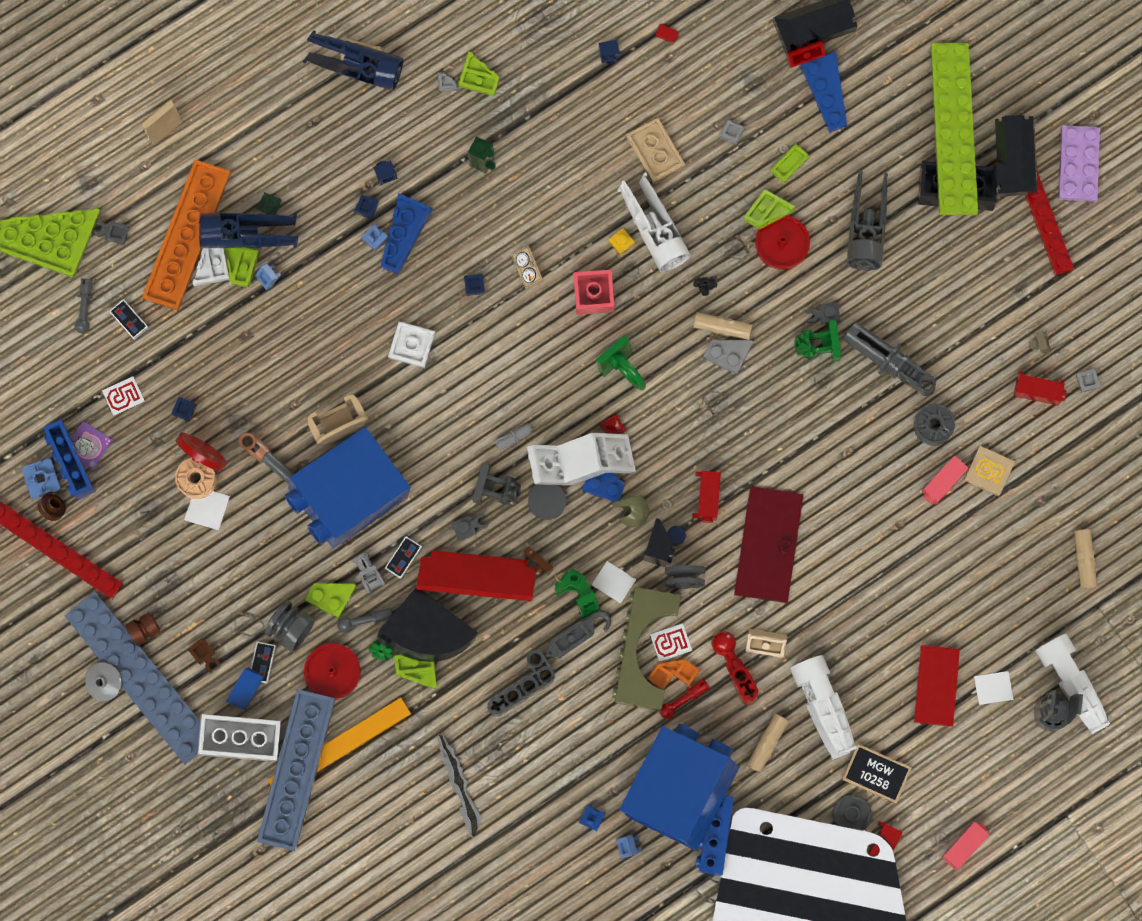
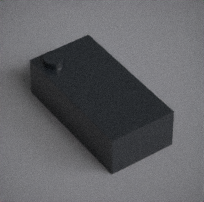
M922 161L919 174L918 205L939 206L936 162ZM976 165L978 210L993 211L997 195L996 167Z

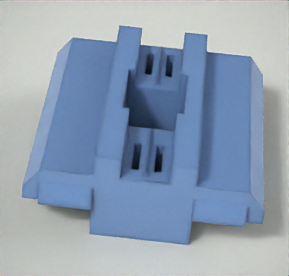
M51 459L38 461L22 468L31 499L42 497L45 494L61 489ZM44 474L45 481L39 483L37 477Z

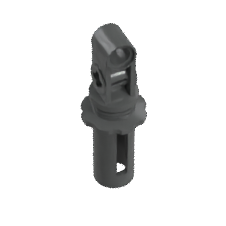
M858 322L853 324L845 335L844 341L879 365L880 370L878 373L880 375L888 372L892 378H899L904 384L912 387L923 396H930L934 393L936 387L935 378L925 372L919 365L911 362L908 355L904 356L900 352L902 345L898 344L896 347H892ZM924 382H929L932 385V387L930 389H925L922 386V384Z

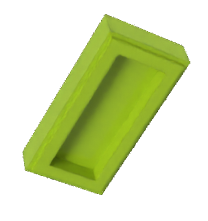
M795 144L771 168L770 172L784 184L809 158V155Z

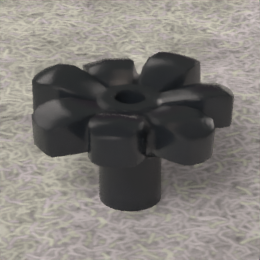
M698 277L693 282V286L699 287L703 296H708L709 290L717 288L718 285L713 277L709 279L708 277H703L702 279Z

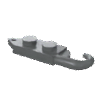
M600 610L592 612L551 640L545 658H561L591 638L594 634L592 622L599 617L606 620V626L603 630L607 631L611 626L610 616Z

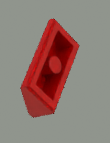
M823 40L787 52L786 59L790 68L826 56Z

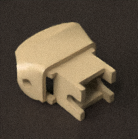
M349 394L344 396V404L320 416H317L315 411L307 416V424L318 445H334L335 442L358 432L359 429L364 427L368 418L355 395ZM353 404L358 414L355 417L356 420L353 419L348 409V406ZM320 421L326 434L320 435L314 422Z

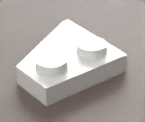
M203 248L196 276L193 279V286L229 280L224 248Z

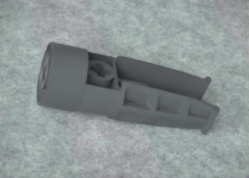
M859 170L851 213L847 265L858 270H877L882 266L888 173L884 174L882 181L878 226H874L875 211L871 209L864 210L863 222L860 225L858 224L863 171ZM853 233H859L858 240L853 241ZM881 234L880 243L875 241L876 235Z
M1055 690L1046 694L1038 701L1034 708V719L1037 725L1043 730L1051 732L1058 731L1070 724L1078 714L1081 715L1083 694L1072 695L1070 701L1064 696L1056 694Z

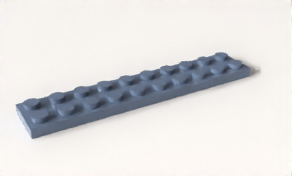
M94 591L65 615L66 619L101 662L110 663L118 669L122 678V688L186 765L197 756L200 720L141 647L135 644L128 631Z

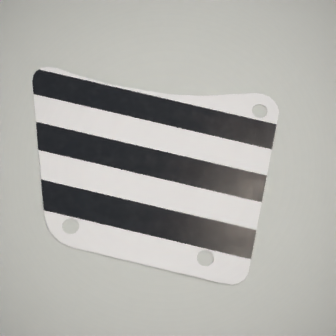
M742 808L732 817L723 875L720 880L713 921H906L893 850L883 838L871 832L758 809ZM763 822H769L773 826V831L769 835H764L760 831V825ZM875 843L879 846L880 852L877 856L872 857L868 855L867 847L869 844Z

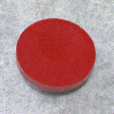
M785 216L762 229H758L755 238V249L759 258L767 266L778 270H787L798 266L806 258L810 247V237L806 227L798 219L791 216Z
M181 432L176 438L177 445L192 457L194 462L201 463L216 471H223L227 465L226 459L216 449L201 439Z
M330 643L319 646L311 652L305 662L304 678L309 689L315 694L332 697L335 700L342 699L354 691L360 680L361 669L357 657L349 648L340 644Z

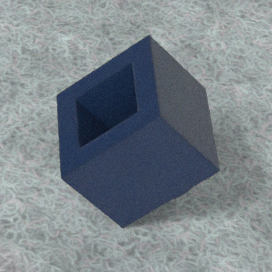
M617 40L599 43L601 63L612 64L620 60Z
M391 160L381 161L373 167L380 186L397 179V174Z

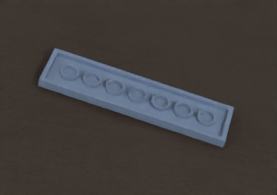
M297 689L257 842L296 852L335 698Z

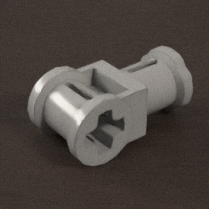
M366 552L355 557L353 562L357 564L360 570L361 581L369 594L371 590L379 586H385V583L375 565L372 566L368 558L369 553Z

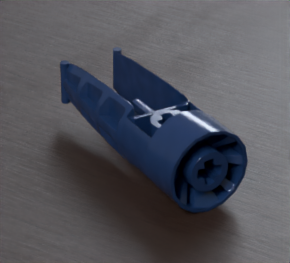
M315 30L307 38V41L345 54V57L341 61L309 52L303 63L308 61L355 80L391 91L395 90L403 68L402 57L350 41L316 34Z
M200 213V248H261L290 245L297 248L298 236L258 234V227L295 225L297 214L285 216L261 213Z

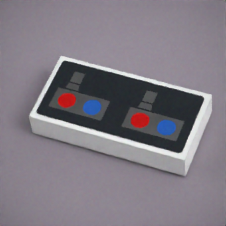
M124 299L109 311L134 340L148 329V326Z
M405 537L386 565L385 570L402 579L422 549V546Z
M256 642L251 669L264 676L261 683L268 684L276 645Z

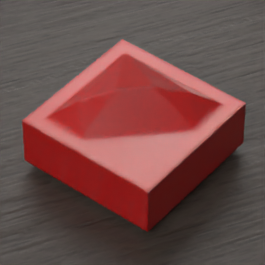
M617 414L600 423L601 428L606 434H622L626 432Z

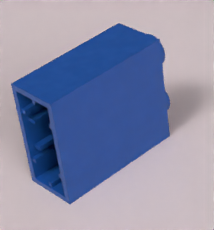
M364 427L291 476L288 485L289 492L285 494V498L295 513L298 514L304 510L312 520V523L307 525L316 542L321 545L327 540L334 549L406 500L411 487L367 428Z
M678 724L675 732L662 726L619 810L631 820L697 851L740 767L730 758L733 749L714 739H712L709 747L696 742L700 734L683 724Z

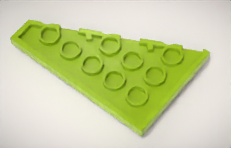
M95 208L94 210H76L74 212L67 211L50 215H33L32 217L23 216L0 220V252L74 278L101 210Z

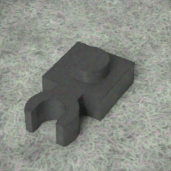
M101 221L96 222V225L101 226L102 230L100 232L94 231L95 236L103 237L106 235V241L125 245L129 231L128 225L110 221L109 226H106Z
M838 302L819 304V310L814 308L806 309V314L812 313L814 315V318L807 320L809 324L815 323L819 319L821 320V325L828 324L830 320H836L837 323L841 321Z
M483 514L477 515L475 520L472 521L470 516L451 522L458 541L477 535L475 531L477 528L483 530L488 527L487 523L483 525L478 523L480 519L484 518Z

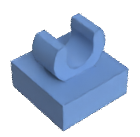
M373 224L361 238L373 250L377 251L388 239V236Z
M267 263L262 265L255 275L266 290L272 288L281 276V273L275 274L273 272L274 265L269 266Z
M629 835L616 840L621 859L638 854L637 852L642 850L641 847L636 848L635 841L639 840V837Z

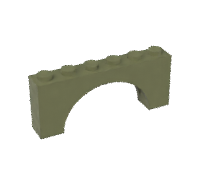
M635 587V592L631 591L629 603L633 604L631 611L627 610L625 621L629 622L628 630L624 629L622 641H626L625 648L620 649L619 655L622 665L621 668L617 667L615 679H619L618 687L614 686L612 698H616V704L661 711L665 690L653 686L644 678L638 667L636 649L642 633L651 623L663 617H678L681 595Z

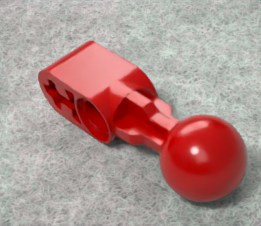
M719 631L712 638V649L717 654L724 656L727 662L726 668L741 702L745 705H753L758 698V688L749 670L744 666L742 660L737 658L734 652L736 639L728 631ZM737 674H743L745 675L746 679L743 681H739L736 679L735 676ZM746 686L750 694L753 693L752 697L746 695Z

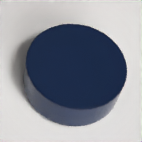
M680 526L669 528L667 533L673 545H681L686 538L685 530Z

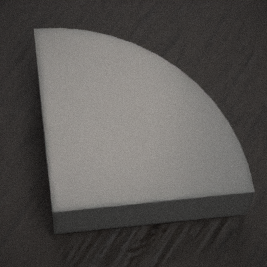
M438 73L439 92L458 91L456 82L445 73Z

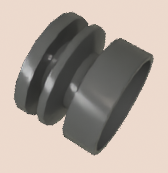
M285 601L270 618L265 635L271 637L274 634V641H278L284 636L282 646L293 653L311 631L315 618L306 612H302L296 617L299 608L294 606L291 609L292 603Z

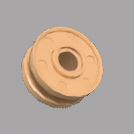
M191 457L184 460L178 466L175 473V482L178 489L185 496L192 499H202L214 491L217 485V474L215 470L201 463L194 462ZM200 474V481L193 483V475Z

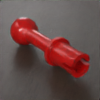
M702 678L692 687H687L688 692L671 704H663L661 711H659L660 715L665 719L672 718L676 709L692 698L696 701L698 696L710 689V686Z

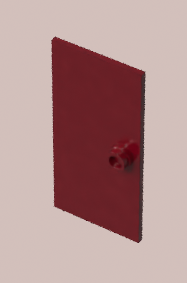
M750 486L734 592L735 596L788 604L803 494Z

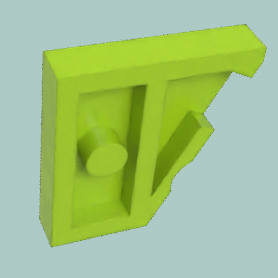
M468 51L458 86L495 97L500 77L489 70L488 66L483 62H480L472 52Z
M764 189L744 216V221L758 229H762L794 212L795 206Z
M314 583L305 602L340 619L357 586L355 584Z
M403 655L394 656L396 676L437 689L434 662L413 660Z

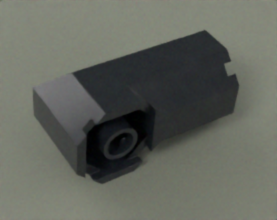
M821 0L781 14L773 19V24L786 56L787 52L820 40H823L824 43L855 32L857 29V22L852 21L855 13L850 0Z
M1011 115L1002 117V121L995 119L997 185H1000V189H998L999 196L1038 194L1035 121L1033 116L1025 119V115Z

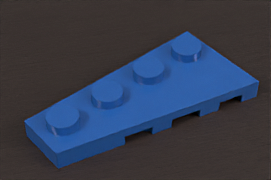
M836 51L801 64V69L828 132L831 133L847 127Z
M398 193V201L393 213L394 218L389 229V238L381 262L383 269L397 275L400 274L433 210L425 204Z

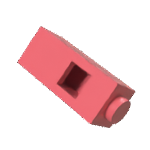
M954 455L923 489L922 493L925 500L937 505L969 468Z
M974 821L941 858L953 869L959 870L990 835L987 833L988 828L981 822L977 824Z

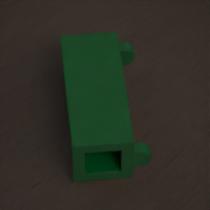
M476 136L468 151L469 166L485 174L488 169L494 170L496 165L493 162V144Z

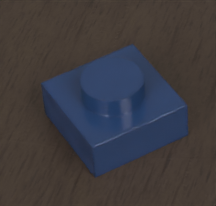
M361 194L354 213L372 220L379 201Z
M483 274L464 276L466 296L485 294Z
M178 397L171 414L190 422L197 404Z

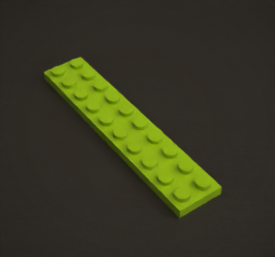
M931 43L939 215H977L978 201L969 43Z

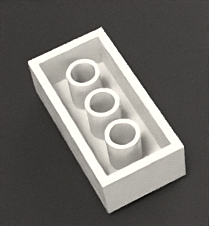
M202 714L200 718L197 755L276 762L281 721Z

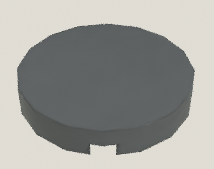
M537 484L529 494L528 505L530 511L537 518L552 520L559 517L564 511L566 496L559 485Z
M851 794L837 801L832 815L836 826L863 831L871 822L872 811L867 800L861 796Z

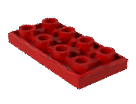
M920 646L914 723L953 727L960 649Z

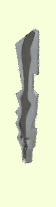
M441 734L437 738L441 747L440 752L443 763L448 767V776L453 792L459 795L463 806L459 807L469 835L473 838L482 821V817L465 790L468 781L462 776L463 768L460 767V760L454 755V748L449 746L445 735Z

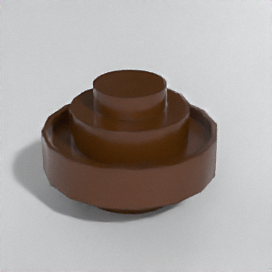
M45 494L38 501V510L47 520L57 521L66 512L64 501L55 494Z

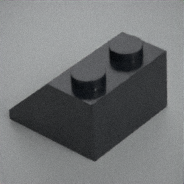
M656 518L644 561L666 568L667 563H672L675 549H672L673 543L661 520Z

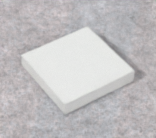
M399 321L388 358L425 368L435 331Z

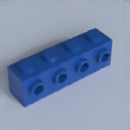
M62 420L44 427L46 434L43 436L48 446L51 445L54 450L51 453L55 462H59L61 465L59 471L63 479H67L69 483L67 489L70 495L75 496L79 500L96 492Z
M725 795L699 848H702L701 856H697L695 868H699L698 873L723 875L733 796Z

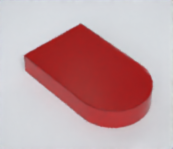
M660 24L655 37L674 42L678 38V32L673 28Z

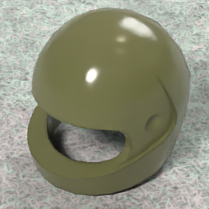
M642 495L613 502V507H621L625 510V515L619 519L627 526H641L649 517L650 508Z

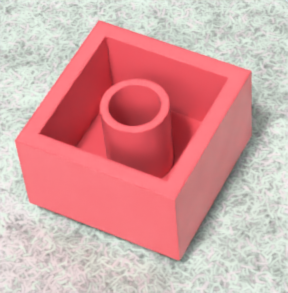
M611 270L573 272L576 315L614 312Z

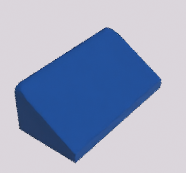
M246 667L226 702L246 710L264 676Z

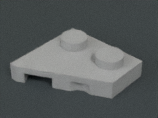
M711 340L703 359L737 375L754 341Z

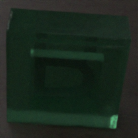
M264 192L257 211L275 215L282 199Z

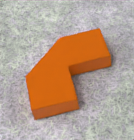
M686 659L658 663L648 676L647 681L663 690L674 675L690 686L701 670Z

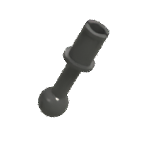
M81 278L80 295L77 296L81 298L79 319L75 322L74 327L81 334L86 333L90 328V324L87 321L88 301L93 299L91 296L93 279Z
M391 607L378 611L371 610L372 614L353 619L342 617L338 620L337 627L341 632H348L353 626L373 621L377 625L378 622L386 621L393 615Z

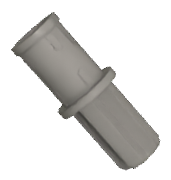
M527 423L514 431L510 430V433L497 439L495 444L499 450H503L514 443L518 444V441L532 435L533 432Z

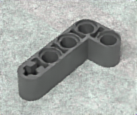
M533 650L527 655V663L533 672L532 674L489 700L487 708L492 716H502L554 682L555 673L541 651ZM534 655L541 657V662L537 665L530 662L531 657ZM545 671L550 672L552 675L548 681H544L540 677ZM527 682L535 684V688L532 691L524 689V685ZM511 692L518 694V699L514 702L509 701L507 698ZM504 697L505 702L509 706L505 707V704H502L500 706V711H492L491 709H493V703H496L497 705L501 704L503 702L501 698Z

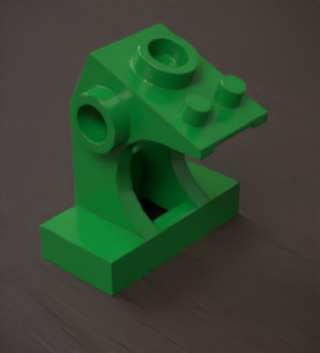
M836 320L828 321V331L812 333V330L801 331V334L795 337L794 342L797 355H804V358H813L816 354L831 353L832 362L840 361L841 351ZM821 339L822 348H812L811 340Z
M572 568L570 572H565L561 577V582L557 581L555 583L556 587L554 590L557 596L568 591L579 594V599L576 600L583 619L592 612L600 610L597 597L591 590L585 577Z

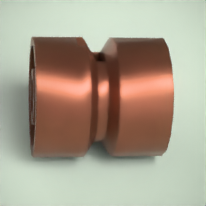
M149 611L141 615L139 621L134 619L125 625L137 646L147 642L148 637L154 638L161 634L159 626Z

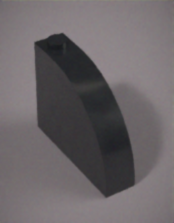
M415 588L381 627L377 638L381 644L386 647L389 646L407 658L425 662H436L450 659L462 653L475 641L478 632L423 590H416Z

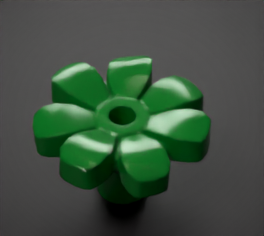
M374 641L369 647L372 657H379L380 661H386V658L393 656V649L377 641Z

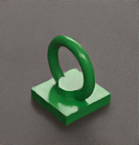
M624 335L596 359L598 370L605 377L613 369H619L635 388L644 390L646 388L644 379L627 360V357L633 352L630 340Z

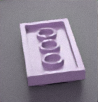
M1062 125L1059 200L1097 201L1100 128Z

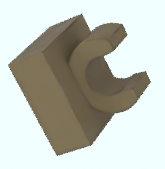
M1044 331L1037 332V339L1029 341L1030 349H1040L1044 354L1051 352L1048 337Z

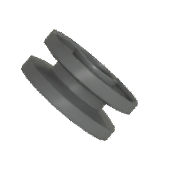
M929 404L923 407L914 420V432L917 438L922 443L930 446H938L945 443L955 429V418L952 412L946 406L940 404ZM930 421H937L939 428H931Z
M675 565L665 568V574L674 576V578L665 580L666 587L689 589L705 586V580L697 578V576L705 574V567Z

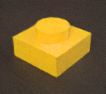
M624 228L608 239V242L619 255L635 244Z

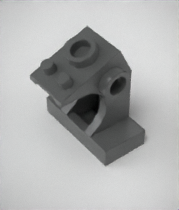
M482 463L472 499L473 503L481 505L483 496L498 499L499 503L510 505V502L516 503L517 498L521 494V484L516 482V478L511 476H505V479L489 475L490 465ZM494 483L505 485L503 494L492 492Z

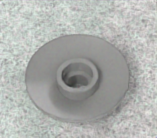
M101 662L93 665L88 670L85 684L93 698L99 701H109L119 694L122 687V678L115 666L110 663ZM99 679L103 681L102 686L99 684Z

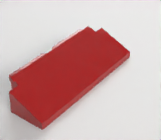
M431 551V557H421L416 590L532 601L536 568H528L527 560Z

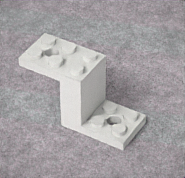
M590 433L558 446L531 445L527 447L534 484L574 485L604 473H633L636 471L627 434Z

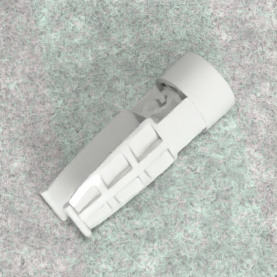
M644 173L639 184L653 212H650L648 215L644 214L625 181H622L617 191L622 193L633 221L659 271L666 272L683 264L690 258L691 254L673 220L667 213L664 204L647 180V173Z
M1067 633L1041 646L1035 652L1045 668L1053 665L1062 681L1059 683V686L1068 701H1070L1072 695L1083 694L1081 715L1078 714V716L1091 733L1094 734L1107 727L1110 723L1084 670L1079 671L1073 661L1071 654L1077 650Z
M819 655L791 667L790 671L797 687H802L809 703L807 709L823 743L831 755V759L834 760L849 754L850 751L857 749L837 692L834 693L827 677L831 673L824 656Z

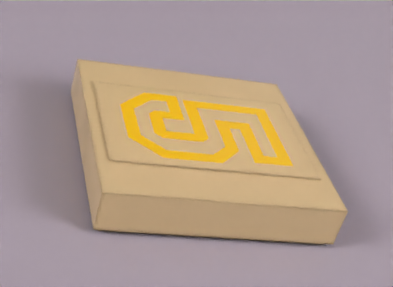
M979 446L964 481L999 497L1015 461Z

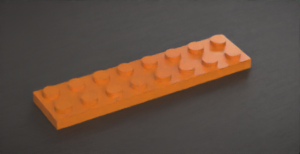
M194 160L142 296L144 300L179 311L202 251L199 243L200 213H216L231 175L230 171Z

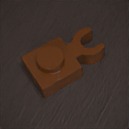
M528 546L524 550V554L536 564L534 568L541 574L545 572L549 575L553 571V566L531 547Z
M203 637L187 649L199 665L204 662L206 663L208 672L213 673L210 668L212 663H216L219 667L221 666L217 659L211 657L215 652Z

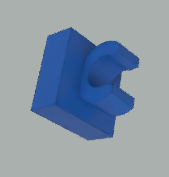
M587 805L579 823L597 832L605 813Z

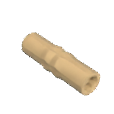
M697 312L693 328L749 340L753 324Z
M1077 530L1074 533L1081 589L1097 588L1091 530Z
M774 714L747 763L749 768L761 773L789 723L788 720Z

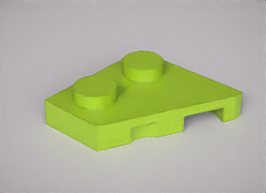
M224 248L230 283L250 288L260 252L249 248Z

